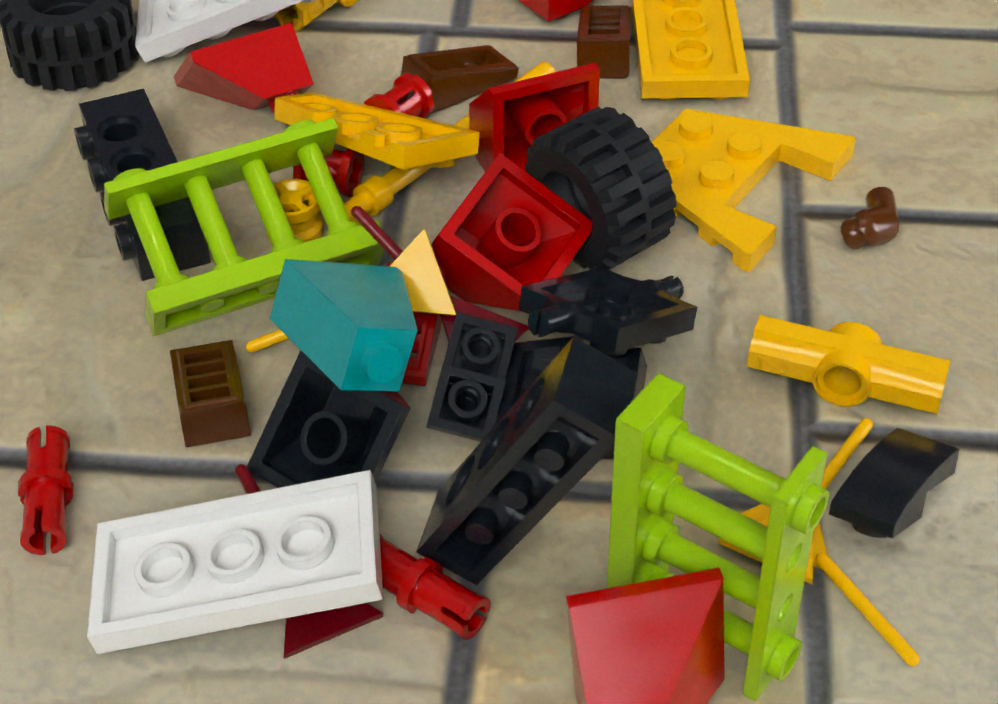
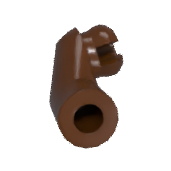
M877 187L869 191L866 195L867 208L857 211L856 217L846 219L842 223L841 233L849 248L858 250L866 244L872 247L888 243L896 237L899 231V218L895 195L890 188Z

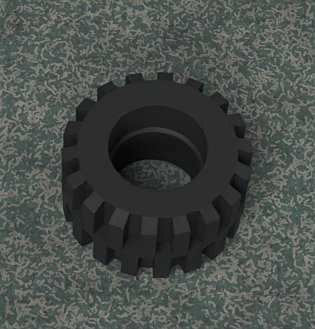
M131 0L0 1V25L10 66L18 78H24L25 83L31 86L42 85L43 89L53 91L56 89L72 91L83 87L91 88L98 86V83L111 81L118 77L119 72L127 71L132 66L131 61L137 59L139 52L135 48L136 25Z
M600 107L594 108L537 137L532 141L533 145L528 147L526 153L528 163L525 164V171L592 220V232L573 258L574 262L582 268L588 267L592 270L603 267L610 270L665 239L671 233L670 227L674 226L676 219L673 208L677 205L676 195L671 187L673 182L670 173L663 163V157L658 148H655L650 141L649 135L642 127L638 128L633 119L625 113L619 114L615 108L611 107L603 109Z

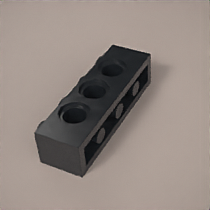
M144 88L80 103L79 108L83 126L74 128L76 142L82 160H87L88 171L95 192H100L101 203L108 225L119 224L113 228L123 261L134 260L142 281L155 278L131 214L108 220L104 206V183L113 181L117 175L130 169L141 168L148 171L178 161ZM189 197L155 206V211L179 271L211 263L208 244Z
M573 337L438 490L416 553L424 557H430L440 563L442 567L478 585L614 446L616 418L631 403L638 373L578 338Z

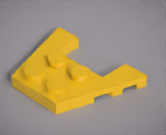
M685 109L652 141V144L655 148H658L662 155L663 163L669 171L673 182L671 187L676 195L677 206L673 208L676 217L683 214L699 227L698 236L712 247L719 243L733 253L732 263L740 269L750 272L775 244L777 226L734 208L777 162H783L831 181L853 157L856 138L845 134Z

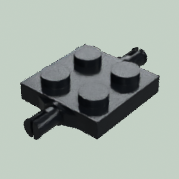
M600 267L522 286L518 310L529 314L528 327L534 336L538 334V337L541 338L555 332L572 333L589 341L590 346L604 354L623 355L630 348L647 343H663L667 337L693 330L697 306L680 300L684 293V287L678 277L673 279L674 276L671 275L659 280L647 279L640 281Z

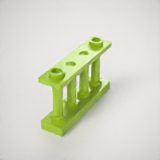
M334 118L316 123L313 120L299 121L278 134L148 171L141 168L130 169L117 175L113 181L104 183V206L108 220L131 214L157 281L153 289L146 291L145 316L153 336L274 299L285 259L375 266L380 264L384 249L361 225L359 226L358 222H351L324 157L330 156L333 153L338 131ZM299 164L302 165L329 229L326 236L308 242L295 239L268 173ZM244 180L248 185L273 246L269 254L249 260L238 256L212 192L214 189ZM186 197L190 199L216 264L212 271L191 278L180 274L154 208L155 206ZM376 220L375 222H376V223L379 225V227L381 228L379 221Z
M658 373L616 418L607 588L674 576L673 573L669 572V564L686 573L720 568L724 579V593L755 609L753 624L724 609V643L748 655L743 695L756 702L773 678L781 682L786 679L801 652L802 641L794 637L813 530L821 520L830 496L829 490L821 487L827 452L812 446L785 479L688 432V423L682 420L686 386ZM678 463L770 507L768 527L683 485V476L678 474ZM674 515L762 559L760 577L678 535V526L673 524Z

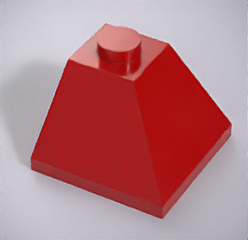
M292 22L190 51L173 76L177 87L251 110L269 106L272 113H275V98L303 94L314 84Z
M592 63L491 87L469 104V125L471 130L479 131L478 154L474 156L483 170L486 171L497 155L501 153L525 171V164L528 163L526 153L528 147L533 145V140L597 108L599 105L600 68L597 64Z
M499 153L436 236L431 246L439 267L444 268L446 271L447 289L466 302L521 311L518 309L522 286L560 277L592 232V220L503 154Z
M720 568L566 596L577 704H707L725 680L724 579Z

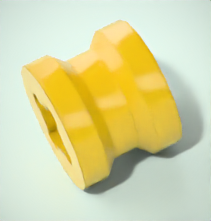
M285 179L275 182L273 186L295 239L308 242L321 238L323 236V219L318 213L320 208L309 182L302 179ZM266 232L267 239H268V241H269L270 244H271V241H270V239H269V236H268V234H267V232Z

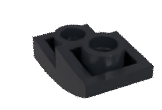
M459 312L456 313L426 428L479 442L486 437L495 426L518 331L517 327Z
M900 428L895 429L876 444L851 472L831 501L829 515L852 523L856 531L866 536L894 538L922 517L927 492L955 473L960 449Z

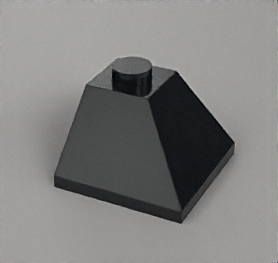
M300 350L247 467L249 471L277 488L371 470L376 483L411 407L397 391L340 390Z

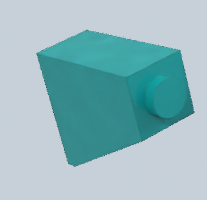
M285 259L269 319L340 390L399 391L417 334V326L403 273L397 267Z

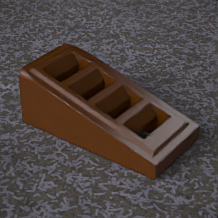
M628 5L581 7L577 35V67L596 63L600 68V78H626L629 75L631 7H628Z
M483 45L409 54L403 57L401 75L404 73L418 75L427 83L432 91L435 104L432 112L480 94L488 88L496 87L517 78L519 68L492 46ZM409 92L407 98L410 99L414 96V92Z
M227 340L170 350L185 447L251 436L233 341Z

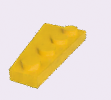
M315 92L275 98V120L291 126L303 120H313L316 123L334 118L338 126L335 139L336 144L402 170L424 165L438 168L454 166L455 159L478 154L479 131Z

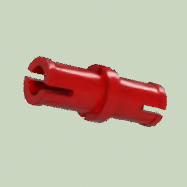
M46 425V445L44 447H41L42 432L40 427L34 428L29 432L26 438V472L21 475L18 481V496H20V501L24 505L20 544L24 550L36 555H46L47 532L51 533L50 549L52 554L64 548L67 539L65 531L66 506L70 504L74 494V484L71 482L72 477L67 473L70 436L65 430L52 425Z
M380 535L382 587L396 596L397 604L411 614L415 613L416 609L456 632L464 640L474 637L487 619L475 611L478 609L483 613L489 612L491 601L487 597L478 595L443 574V567L437 561L430 557L418 559L385 540Z

